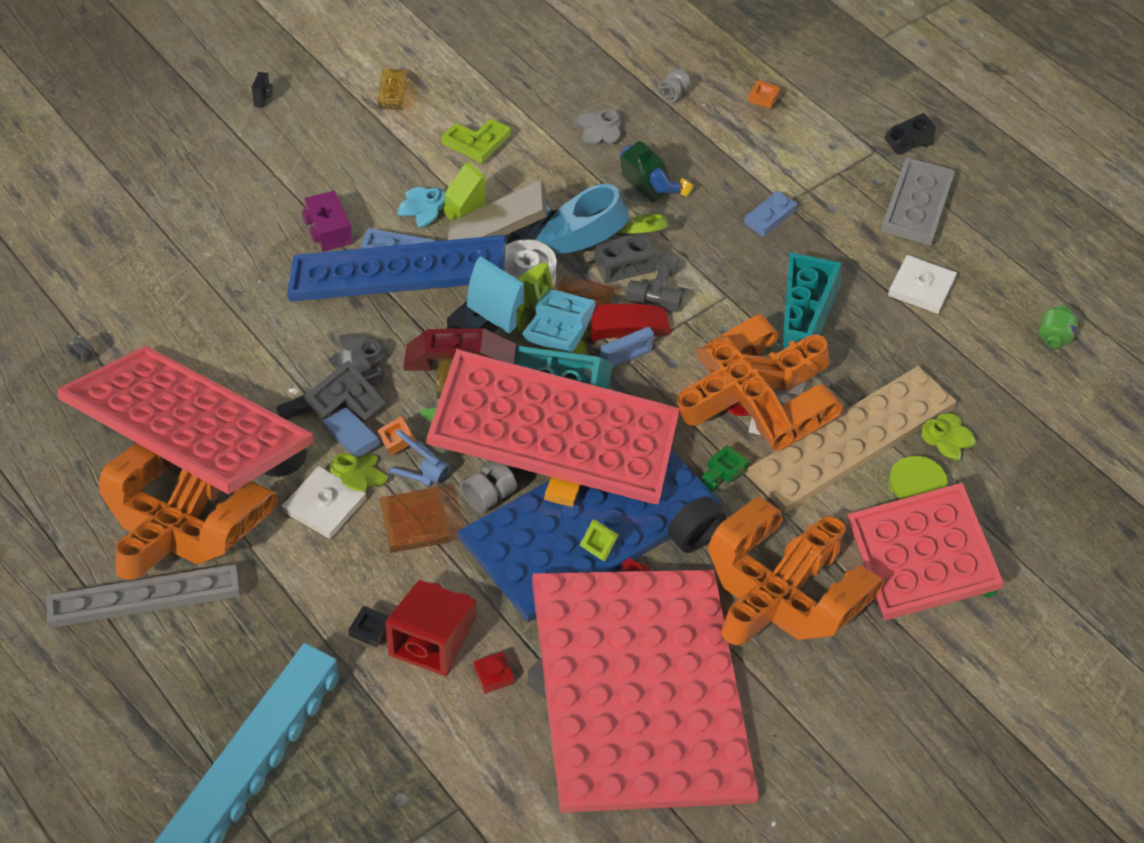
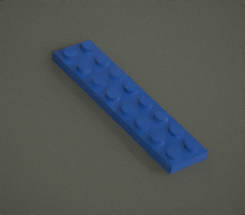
M504 235L294 255L287 296L291 302L469 285L475 263L480 256L504 271L506 239Z

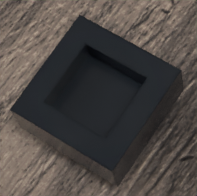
M258 71L251 87L255 107L264 108L267 99H270L273 93V85L269 83V76L266 72Z
M363 605L348 629L349 636L377 648L386 634L385 622L389 616Z

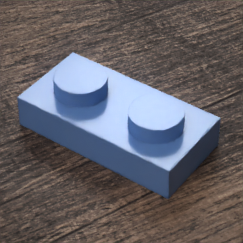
M776 191L745 216L744 224L764 237L796 211L798 203L781 192Z

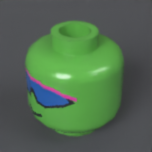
M1055 306L1044 312L1038 334L1045 341V344L1051 348L1069 345L1074 340L1078 319L1071 309L1064 306Z

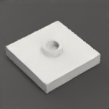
M906 255L889 289L888 296L939 314L957 273Z
M318 466L282 505V511L331 539L367 499L366 492L355 491L343 485L341 478Z

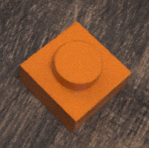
M757 80L749 93L748 102L771 109L779 96L780 87Z
M402 416L377 430L391 456L409 446L396 434V430L400 429L416 441Z

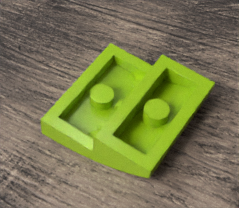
M543 262L533 267L517 279L524 283V303L516 309V328L513 330L517 333L521 331L532 313L537 314L534 306L548 288L554 289L547 263Z

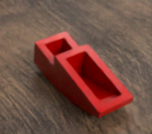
M643 304L595 305L588 324L592 341L615 337L619 339L646 327H650L654 332V337L671 333L665 308Z

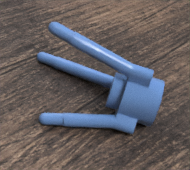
M400 429L396 430V434L425 457L420 465L423 475L395 467H390L389 471L420 481L428 487L432 482L438 485L441 484L448 476L451 465L438 458L417 438L414 441Z

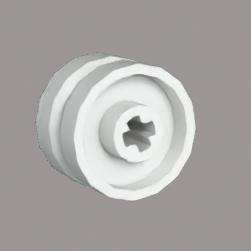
M527 239L513 241L506 245L504 269L506 273L518 279L533 267L543 262L547 263L555 290L557 260L554 252L546 244L537 240Z

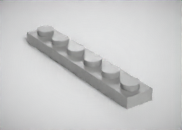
M236 564L46 595L47 623L49 628L240 597Z

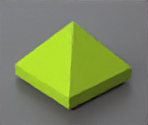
M593 519L580 546L602 561H606L619 535Z

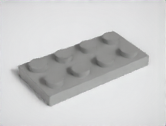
M906 157L885 215L881 232L931 246L955 170Z

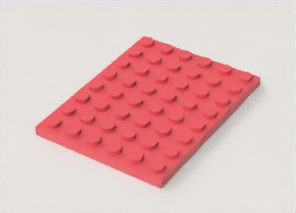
M715 571L533 574L532 588L545 680V694L560 813L755 804L759 796L729 643L721 635L724 617Z

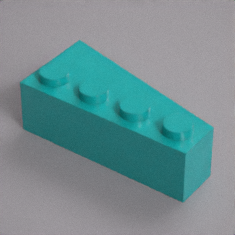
M789 252L783 349L789 346L788 342L792 340L799 342L810 335H821L841 286L840 262Z

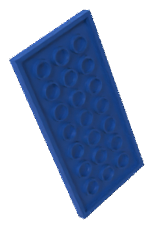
M671 450L658 505L581 485L574 506L570 507L544 500L549 481L458 530V538L528 623L536 618L532 588L533 574L615 572L622 567V562L632 558L635 560L671 539L668 536L670 522L691 501L708 496L719 507H721V502ZM593 519L619 535L606 561H602L580 546Z

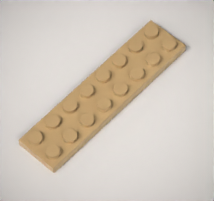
M917 366L845 409L834 420L781 451H775L750 466L747 475L785 514L922 429L923 424L928 419H937L940 414L953 410L957 401L923 369Z

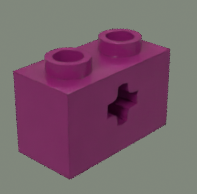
M335 190L304 198L306 209L302 210V216L305 224H310L312 240L314 243L318 242L322 252L353 244L351 225Z

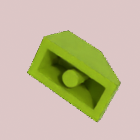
M470 162L464 164L444 193V212L450 220H455L485 206V176Z

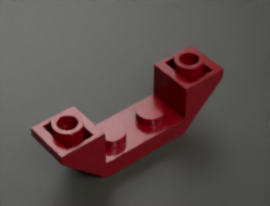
M483 328L427 329L406 345L403 369L404 371H432L433 359H453L456 349L515 364L517 345Z

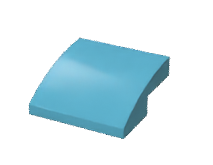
M480 256L475 263L467 294V307L509 334L516 328V309L524 303V283Z
M548 288L534 306L537 315L522 333L525 341L562 352L572 353L590 322L596 305L595 300Z

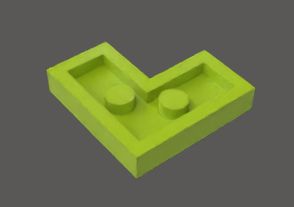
M491 118L477 132L455 122L441 136V144L483 164L511 136V128Z

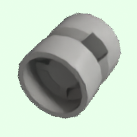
M490 461L481 467L480 473L474 472L462 480L460 487L470 506L479 513H484L497 503V499L502 500L517 489V484L512 472L506 465Z

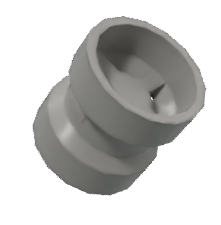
M674 69L668 74L667 78L658 84V93L665 101L673 103L680 98L682 93L689 89L691 80L683 70Z

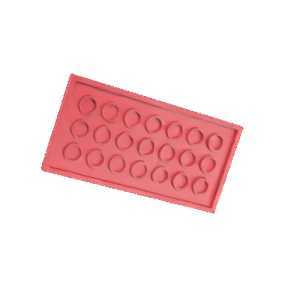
M146 345L57 389L58 399L226 494H230L313 444V434Z
M456 349L427 435L426 444L658 505L679 408Z

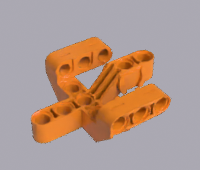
M761 314L755 315L724 334L713 338L712 342L695 349L697 358L710 374L685 388L677 396V403L683 422L691 426L701 424L739 401L755 420L756 429L773 450L781 451L834 420L843 409L842 403L824 384L812 387L782 406L772 390L778 389L789 392L794 387L825 370L830 364L826 339L821 335H810L799 342L793 340L788 342L789 346L776 354L771 352L768 357L760 356L761 352L772 346L777 341L778 335L780 336L779 332Z
M135 443L110 461L103 468L99 478L100 495L122 528L130 531L129 534L116 544V575L125 580L137 579L170 552L197 565L225 554L229 547L239 542L243 536L272 512L277 502V493L254 481H250L241 489H236L234 495L224 503L217 504L216 509L204 522L198 518L208 499L215 501L217 493L221 490L182 469L178 477L179 482L168 503H164L142 492L141 490L167 471L173 463Z
M757 496L724 520L715 530L707 548L723 588L738 598L731 605L721 628L723 639L733 645L745 644L770 622H773L797 640L834 636L838 630L877 596L884 584V579L860 564L852 571L850 569L846 571L844 578L837 584L832 583L828 592L821 598L819 603L801 592L800 589L811 574L817 577L820 575L821 568L825 564L828 566L832 565L840 552V542L846 531V526L841 520L832 516H825L815 524H811L798 538L794 537L785 548V556L772 572L747 554L770 536L783 520L781 517L782 511L760 496Z

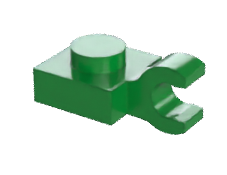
M726 445L709 459L707 466L709 470L702 476L705 480L703 484L711 492L717 488L722 479L730 484L748 468L749 460L729 445Z

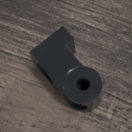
M922 113L891 127L886 132L884 138L896 154L901 155L911 148L923 145L925 148L933 145L936 126L925 113Z

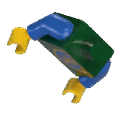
M642 141L626 146L619 154L622 176L652 203L666 193H680L688 197L695 186L683 177L679 183L677 181H670L662 158Z

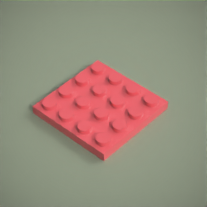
M963 483L847 514V521L864 567L884 579V584L875 597L883 621L996 591L1004 587L1003 579Z

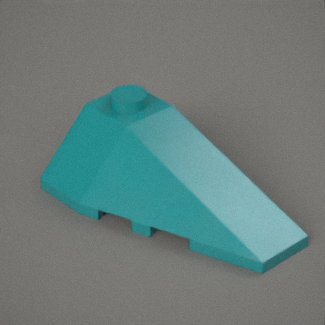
M517 346L515 365L606 389L609 388L613 363L602 357Z

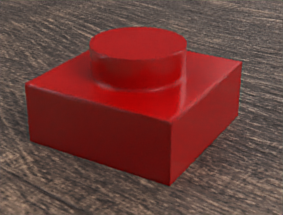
M503 652L473 661V669L484 694L514 684V676Z

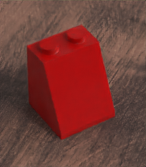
M418 580L385 622L388 655L447 677L477 617L476 600L466 593H456L447 590L435 582L428 583Z

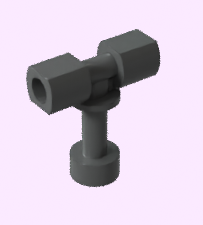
M670 253L660 254L655 265L658 271L656 279L650 280L648 284L630 280L626 289V301L645 304L646 300L660 303V307L665 308V310L678 312L682 304L683 292L668 289L665 283L667 277L676 272L679 264L678 259Z

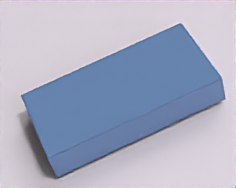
M646 327L602 345L600 357L612 362L613 367L652 352L654 332L650 327Z
M347 408L322 421L324 429L356 458L380 445L378 437Z

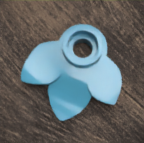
M415 187L405 193L407 199L400 204L397 214L398 216H416L418 227H425L438 217L439 211L444 208L445 192L441 188L426 189L424 187Z

